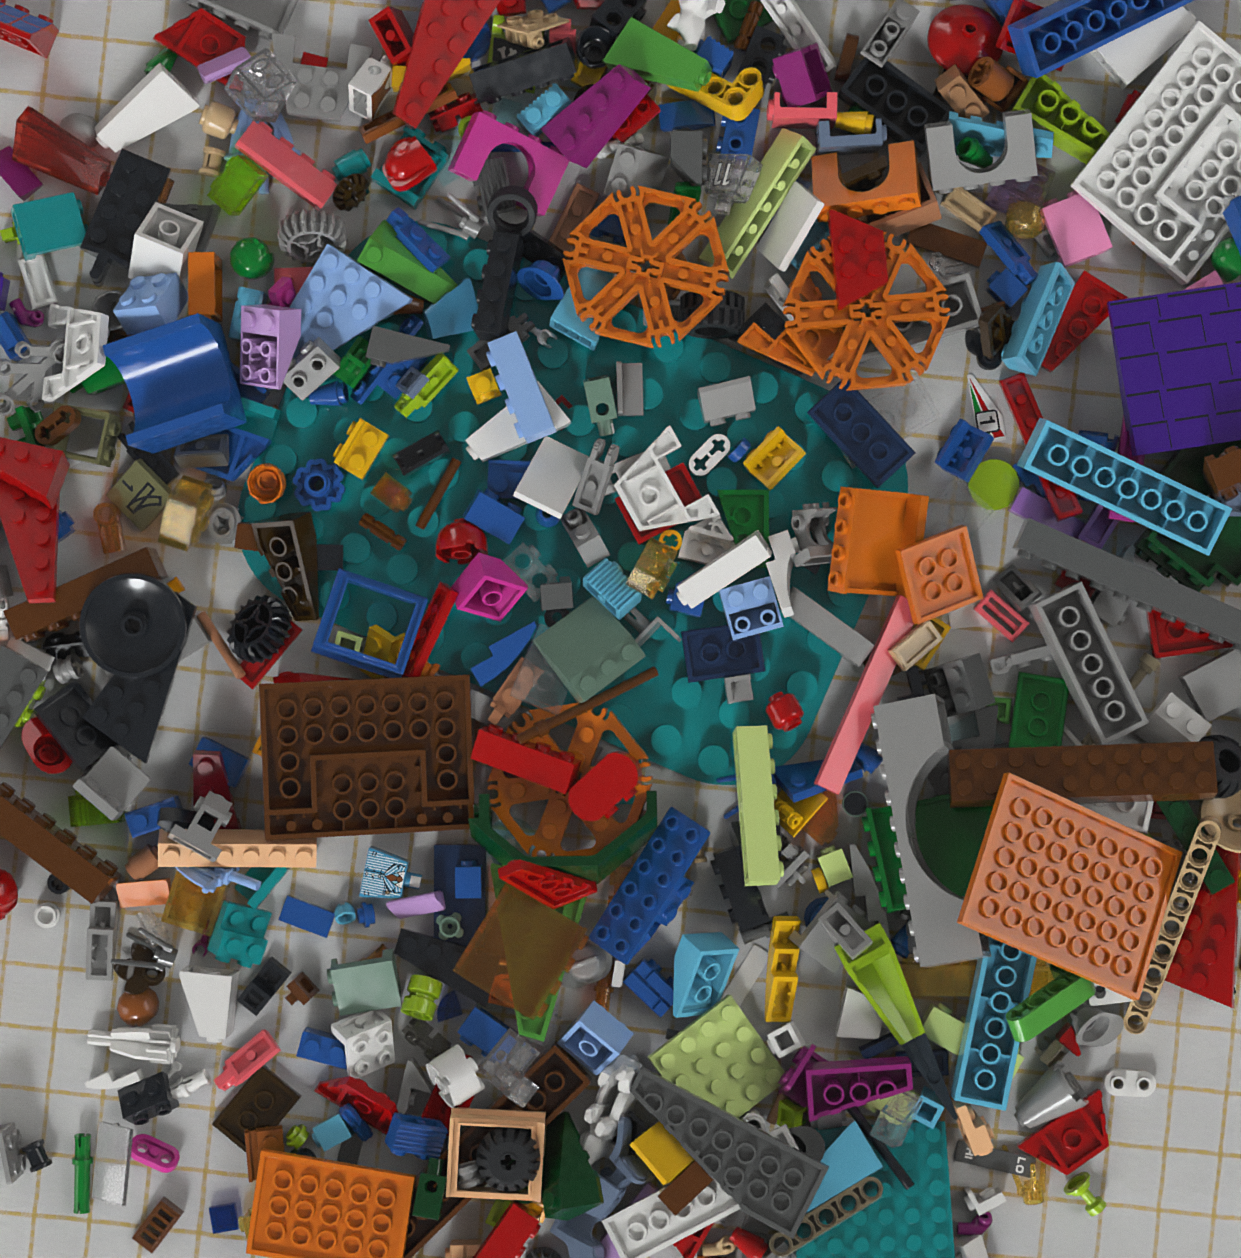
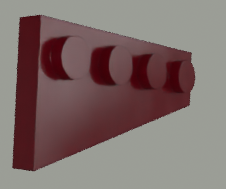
M195 750L193 753V808L199 797L205 798L209 791L219 794L232 803L229 812L233 813L226 827L220 826L219 829H241L240 820L237 818L234 807V798L229 789V780L221 751Z

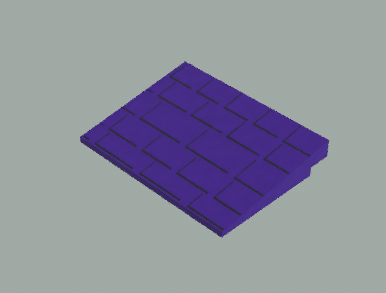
M1241 282L1107 302L1126 431H1129L1132 457L1241 440Z

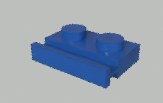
M488 460L487 488L500 496L499 498L518 499L513 496L531 461Z

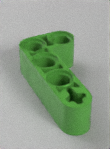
M1050 964L1054 980L1010 1009L1006 1014V1020L1014 1040L1017 1042L1031 1040L1087 1001L1096 993L1094 983Z

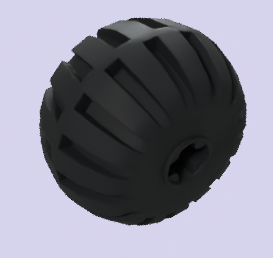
M1209 735L1201 738L1199 742L1213 741L1218 788V793L1214 798H1227L1238 793L1241 790V746H1239V743L1224 735Z
M497 1127L484 1136L477 1149L476 1160L480 1175L485 1182L495 1189L511 1192L525 1188L529 1185V1180L534 1181L537 1176L534 1170H539L540 1161H536V1158L540 1157L539 1148L534 1149L533 1147L537 1142L531 1138V1133L523 1128ZM506 1155H510L511 1159L516 1161H513L512 1165H507L502 1160L505 1159Z

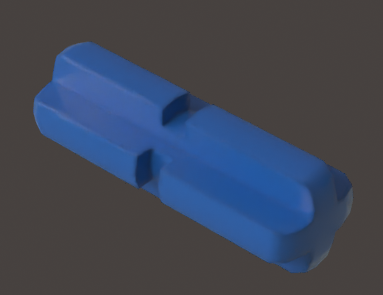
M346 1103L339 1109L342 1118L353 1128L352 1130L362 1141H367L373 1136L372 1129L351 1104Z

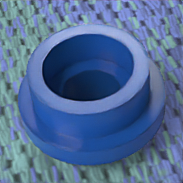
M361 902L360 908L356 909L358 923H363L364 927L368 928L370 924H375L374 907L372 903L366 904V902Z

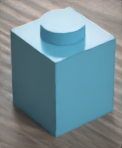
M924 1086L910 1117L934 1129L945 1106L932 1089Z
M337 1113L312 1128L314 1132L312 1138L318 1148L322 1147L325 1152L349 1139L355 1132L342 1118L341 1114Z

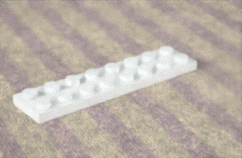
M786 1124L768 1133L799 1150ZM714 1179L676 1216L658 1197L666 1188L664 1187L603 1219L602 1223L620 1258H647L741 1209L740 1205Z

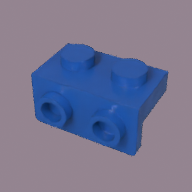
M960 418L958 423L951 429L946 443L938 451L935 463L943 471L969 482L995 438Z

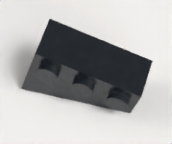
M734 846L713 853L715 859L710 862L714 874L721 875L723 884L719 885L723 899L729 898L732 908L728 909L732 924L738 923L740 931H744L769 922L770 918L765 909L758 886H745L744 870Z

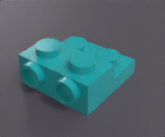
M224 900L207 950L215 954L216 960L224 963H230L231 959H235L238 965L251 968L252 964L260 965L268 943L264 935L272 913L259 908L254 910L251 906Z

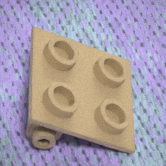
M531 10L527 12L528 15L523 17H509L507 22L498 24L497 27L505 29V37L508 42L532 49H539L544 45L542 31L569 23V19L561 18L558 14L554 13L545 14L542 10Z

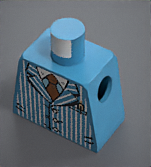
M371 846L368 849L359 896L402 898L405 887L420 889L422 875L408 872L410 860Z

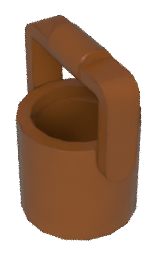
M990 57L979 59L973 65L968 75L969 85L984 95L982 99L1000 112H1005L1028 84L1027 78L1010 65L1005 68ZM1015 75L1018 78H1020V80L1016 85L1013 86ZM1003 98H1005L1000 104H997L996 102H994V101H1000V100H1002Z

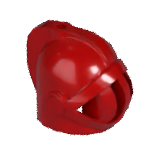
M414 135L413 137L402 138L391 146L382 170L392 188L402 192L414 187L428 176L437 172V167Z

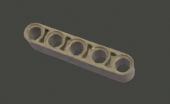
M867 1177L804 1216L801 1224L806 1223L811 1227V1234L808 1238H800L796 1232L792 1239L781 1232H777L769 1241L770 1250L779 1257H786L879 1200L883 1194L881 1182L875 1177ZM868 1182H874L879 1187L878 1193L873 1197H869L864 1193V1186ZM852 1196L856 1199V1206L853 1210L847 1211L842 1208L841 1201L844 1197ZM825 1209L832 1211L834 1214L833 1221L828 1225L822 1224L819 1220L820 1213ZM780 1237L786 1238L789 1242V1247L785 1252H778L775 1249V1241Z

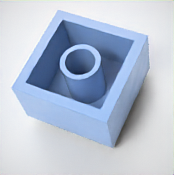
M159 273L145 277L137 276L130 281V285L119 298V302L113 309V312L127 335L138 334L176 321L188 301V292L177 273Z
M593 1000L569 1025L557 1044L597 1076L621 1053L634 1033L625 1024L612 1016L603 1006Z

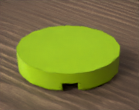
M989 459L979 464L968 482L967 489L977 506L985 510H999L1008 507L1019 490V478L1017 472L1009 463L999 459Z

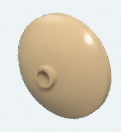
M1241 790L1231 797L1203 800L1200 820L1206 816H1213L1221 823V834L1217 845L1225 850L1241 853V827L1233 826V823L1241 826ZM1205 824L1203 826L1207 835L1210 836L1216 833V828L1213 825Z

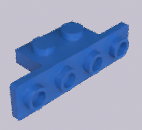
M411 315L410 318L402 322L399 332L415 336L424 322ZM427 357L393 365L386 363L385 368L371 365L365 377L358 383L355 389H352L350 397L362 405L378 385L390 396L397 399L402 392L396 387V384L410 367L419 370L427 360Z

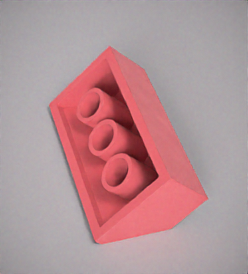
M253 120L235 144V148L319 211L338 185L334 182L336 177L325 169L320 172L313 166L315 161L304 153L298 155L292 150L294 147L292 143L284 137L277 139L271 134L273 129L260 120L259 123H256Z

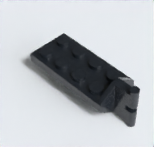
M123 148L80 246L81 250L96 257L90 271V277L96 287H101L104 284L110 265L129 270L134 235L155 202L158 203L171 172L170 168Z

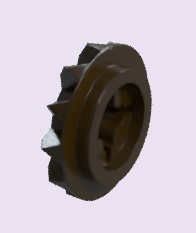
M351 174L339 182L333 192L332 200L334 205L340 211L346 210L349 212L353 207L358 208L359 203L365 201L364 196L370 192L368 189L370 183L362 174Z

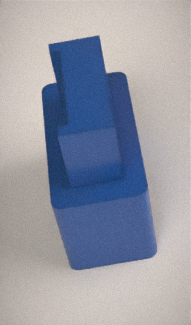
M5 311L0 314V344L10 359L19 362L22 358L15 353V345L20 341H25L29 345L32 344L18 324L16 317ZM23 347L20 353H25L27 347Z

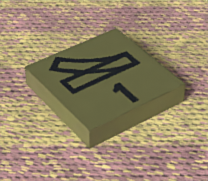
M140 458L131 465L106 496L142 532L152 524L175 498L176 494Z

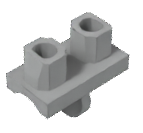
M786 841L782 845L781 853L787 859L783 862L784 875L774 885L777 889L784 882L790 887L797 880L802 884L806 882L802 875L808 867L803 862L810 855L800 845L797 847L790 841Z

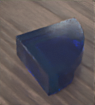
M455 989L448 992L440 1001L437 1009L438 1023L463 1015Z

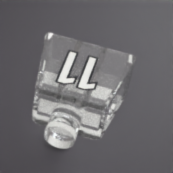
M709 153L707 181H705L704 190L708 196L717 201L714 211L721 215H729L732 203L748 202L763 164L749 154Z

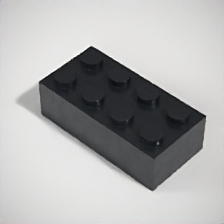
M866 57L863 58L842 86L837 96L850 107L854 105L863 111H869V114L874 115V121L876 118H881L882 125H886L887 134L898 143L914 140L918 158L927 149L924 124L948 121L949 111L954 112L953 109L887 61L881 68Z

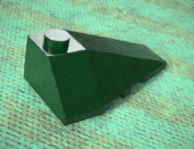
M566 1111L557 1115L547 1125L541 1195L545 1218L568 1221L603 1204L604 1199L600 1177L596 1170H592L588 1161L590 1156L586 1150H583L579 1142L580 1135L570 1113Z

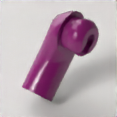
M20 298L9 303L10 308L21 325L36 328L44 323V314L40 310H26Z
M988 1211L980 1216L977 1214L971 1222H957V1235H982L992 1224L991 1213Z

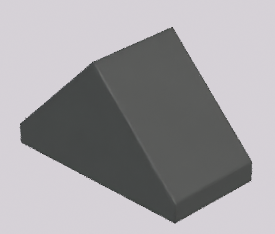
M1013 564L993 579L994 584L1016 611L1024 610L1042 595L1041 591Z

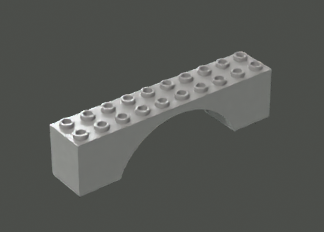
M936 694L873 706L874 713L871 714V720L874 729H878L879 739H876V748L878 754H882L884 763L880 765L883 780H887L888 790H885L887 805L892 807L893 816H890V826L893 832L896 831L898 841L894 842V848L897 858L900 857L902 868H899L901 883H905L907 894H904V904L906 910H910L912 919L908 921L911 936H915L916 946L913 947L914 959L916 963H920V967H935L992 957L988 936L957 923L964 898L949 890L933 874L923 858L916 835V807L923 784L936 764L948 754L949 750H953L944 699Z

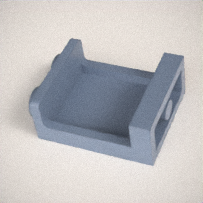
M881 118L875 119L872 134L830 136L829 121H819L815 129L816 156L836 152L837 155L878 153L881 146L884 145V141L887 140L886 125H882Z

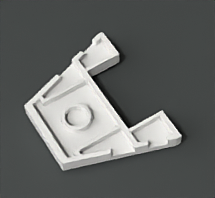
M50 304L48 326L54 329L66 327L62 373L44 377L42 400L47 402L55 401L105 366L106 356L103 345L107 344L108 315Z
M668 426L614 485L639 531L703 520L720 515L709 494L684 507L658 461L682 447L671 426Z

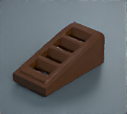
M164 1196L132 1239L150 1253H153L184 1211ZM162 1209L173 1219L171 1221L159 1213V1210ZM156 1217L167 1225L164 1229L156 1223L153 1218ZM150 1224L161 1233L160 1236L148 1229L147 1226ZM143 1232L155 1240L153 1245L141 1236Z

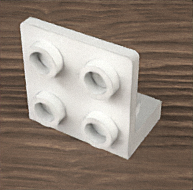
M381 1010L357 1013L331 1024L332 1034L345 1046L348 1076H352L355 1079L395 1062L392 1020Z

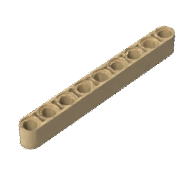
M1213 816L1203 817L1199 821L1170 895L1149 965V969L1157 968L1161 972V976L1152 978L1147 973L1142 992L1150 993L1152 999L1150 1001L1132 1000L1126 1010L1123 1024L1125 1029L1131 1034H1141L1148 1025L1217 846L1222 827L1219 820ZM1205 824H1211L1216 828V833L1209 836L1204 834L1201 828ZM1197 848H1201L1206 851L1207 857L1200 860L1195 858L1192 852ZM1192 872L1196 874L1198 880L1195 883H1188L1183 878L1184 874ZM1182 896L1188 900L1189 904L1185 907H1179L1175 904L1174 899ZM1169 920H1174L1179 924V929L1171 931L1167 929L1165 923ZM1165 944L1170 948V952L1168 954H1160L1156 950V946ZM1138 1015L1143 1019V1023L1133 1024L1129 1017Z

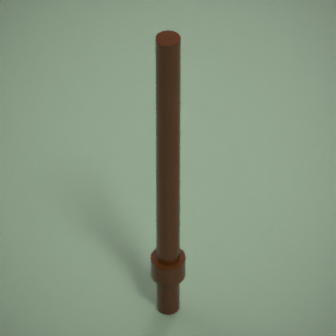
M653 666L589 698L583 703H579L547 720L542 719L534 723L533 727L517 734L516 738L520 745L537 736L541 738L549 734L551 729L658 676V671Z

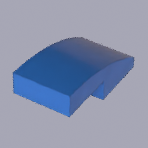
M695 100L658 105L660 108V130L663 132L689 128L692 131L716 126L714 110Z

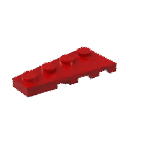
M521 859L509 861L507 865L498 868V875L501 880L552 909L598 892L596 882Z

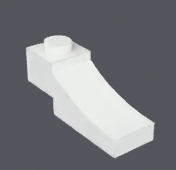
M788 530L768 536L776 560L766 563L784 618L794 615L790 598V577L794 564L793 557L796 553L801 552L796 537L790 538Z

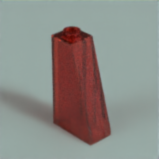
M27 106L17 118L12 155L13 161L95 195H98L106 187L111 175L110 160L30 106Z

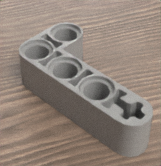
M792 586L790 598L794 615L789 617L840 653L848 662L859 668L874 648V644Z

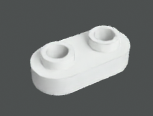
M1114 1068L1105 1073L1103 1086L1114 1096L1147 1097L1155 1091L1156 1080L1146 1070ZM1116 1079H1121L1122 1081L1119 1087H1114L1113 1085ZM1142 1080H1147L1145 1088L1139 1087V1083Z

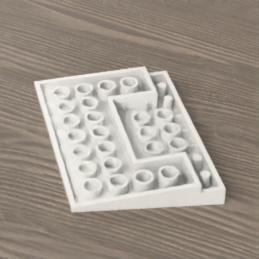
M1197 21L1070 185L1181 285L1190 282L1214 248L1227 234L1229 227L1223 212L1230 205L1232 199L1241 196V55L1201 21Z

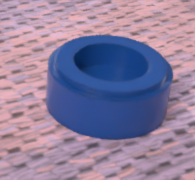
M743 437L732 448L727 457L732 462L739 461L749 450L751 443Z

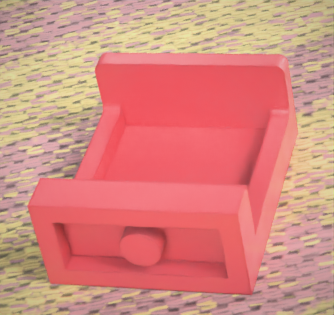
M774 92L773 99L768 100L767 121H771V128L816 129L819 121H829V127L833 129L837 120V92L826 93L823 108L781 107L780 92Z

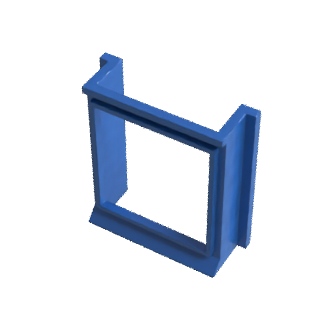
M339 568L311 652L387 678L402 677L428 598ZM348 583L415 605L396 664L328 642Z

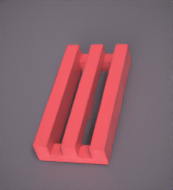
M990 589L983 597L984 599L980 600L973 609L1009 641L1014 642L1030 623ZM990 598L995 600L1021 623L1020 627L1015 625L988 600ZM985 605L1014 630L1013 635L985 612L982 607Z

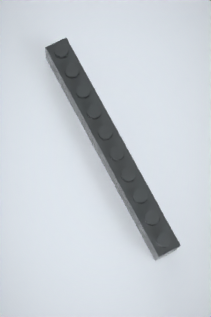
M1031 518L1024 520L1012 547L1018 550V556L1027 560H1032L1034 557L1042 561L1041 565L1053 571L1056 568L1066 571L1065 576L1073 580L1080 581V578L1090 582L1089 586L1093 589L1103 592L1105 588L1114 592L1113 597L1124 602H1127L1128 599L1137 602L1136 607L1150 613L1152 609L1162 613L1160 616L1162 619L1175 623L1176 620L1185 623L1184 628L1195 633H1199L1200 630L1209 634V639L1221 644L1224 641L1233 644L1232 649L1241 653V610Z

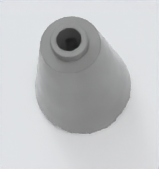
M1056 1061L1015 1106L1016 1113L1014 1116L1022 1127L1026 1125L1029 1128H1033L1080 1109L1089 1103L1088 1100L1083 1099L1086 1097V1093L1071 1072L1065 1073L1061 1069L1065 1066L1062 1062Z

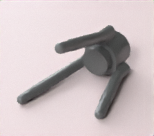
M140 927L138 932L154 943L130 932L126 936L155 950L152 959L156 960V963L111 959L113 964L153 968L163 972L164 967L171 969L178 949L173 948V945L162 941Z

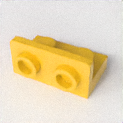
M360 418L358 422H352L346 433L349 435L345 444L340 443L333 457L336 458L334 460L336 465L363 480L389 438V435Z

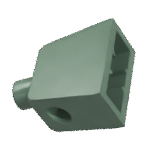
M608 374L583 379L591 422H597L600 436L614 434L612 419L617 418ZM600 403L606 404L607 410L603 413L598 412L597 405Z

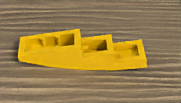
M773 916L766 972L764 1018L766 1022H791L798 982L796 967L800 949L789 939V936L794 930L799 933L801 921L798 916Z

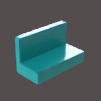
M241 397L247 423L235 426V428L271 440L281 411Z
M251 867L245 875L261 881L259 890L256 891L238 883L235 889L249 900L247 904L255 910L291 867Z

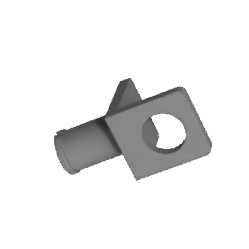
M636 607L630 610L636 619L628 613L623 618L639 632V636L635 639L639 647L660 626H663L678 642L682 640L658 616L654 621L650 622Z

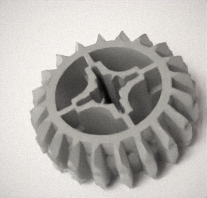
M303 208L302 212L293 211L292 215H285V219L280 221L277 239L279 240L280 250L284 251L285 256H291L294 261L299 259L301 263L311 262L313 264L317 262L327 244H331L341 252H345L348 233L345 222L341 221V217L334 216V212L325 213L324 209L316 211L314 208L307 211Z

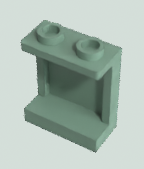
M393 948L383 950L382 957L343 964H338L337 958L331 959V967L327 969L328 983L334 986L335 991H332V1001L334 1007L338 1006L340 1016L402 1006L403 993Z

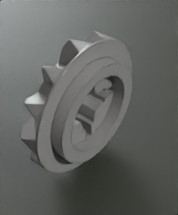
M220 503L212 508L207 518V530L215 542L219 544H232L235 540L237 524L244 518L239 514V508L234 507L230 503ZM224 519H229V528H223L225 526Z

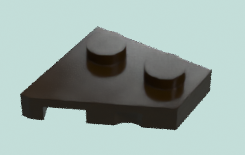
M884 156L842 173L840 177L847 189L851 191H869L875 187V182L883 176L882 172L888 166V163Z

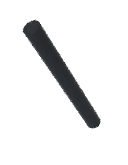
M854 1106L846 1109L904 1188L908 1190L914 1186L915 1183L859 1108Z

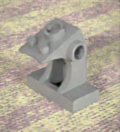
M829 502L823 503V508H819V503L802 504L803 509L792 510L791 525L801 550L800 553L793 557L795 566L831 563L833 542L829 540L825 528L829 524L828 516L836 511L837 507H829Z
M209 791L205 798L200 796L193 808L197 813L188 829L185 830L175 824L168 838L214 863L222 850L212 845L211 842L219 827H226L233 814L229 812L232 803L223 796ZM203 813L216 820L211 831L197 824Z

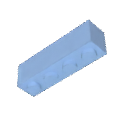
M517 331L488 342L490 351L486 352L491 367L496 366L499 375L495 376L500 390L505 389L509 398L505 399V403L510 415L513 413L516 415L518 422L514 423L519 438L524 437L527 443H531L556 433L557 430Z

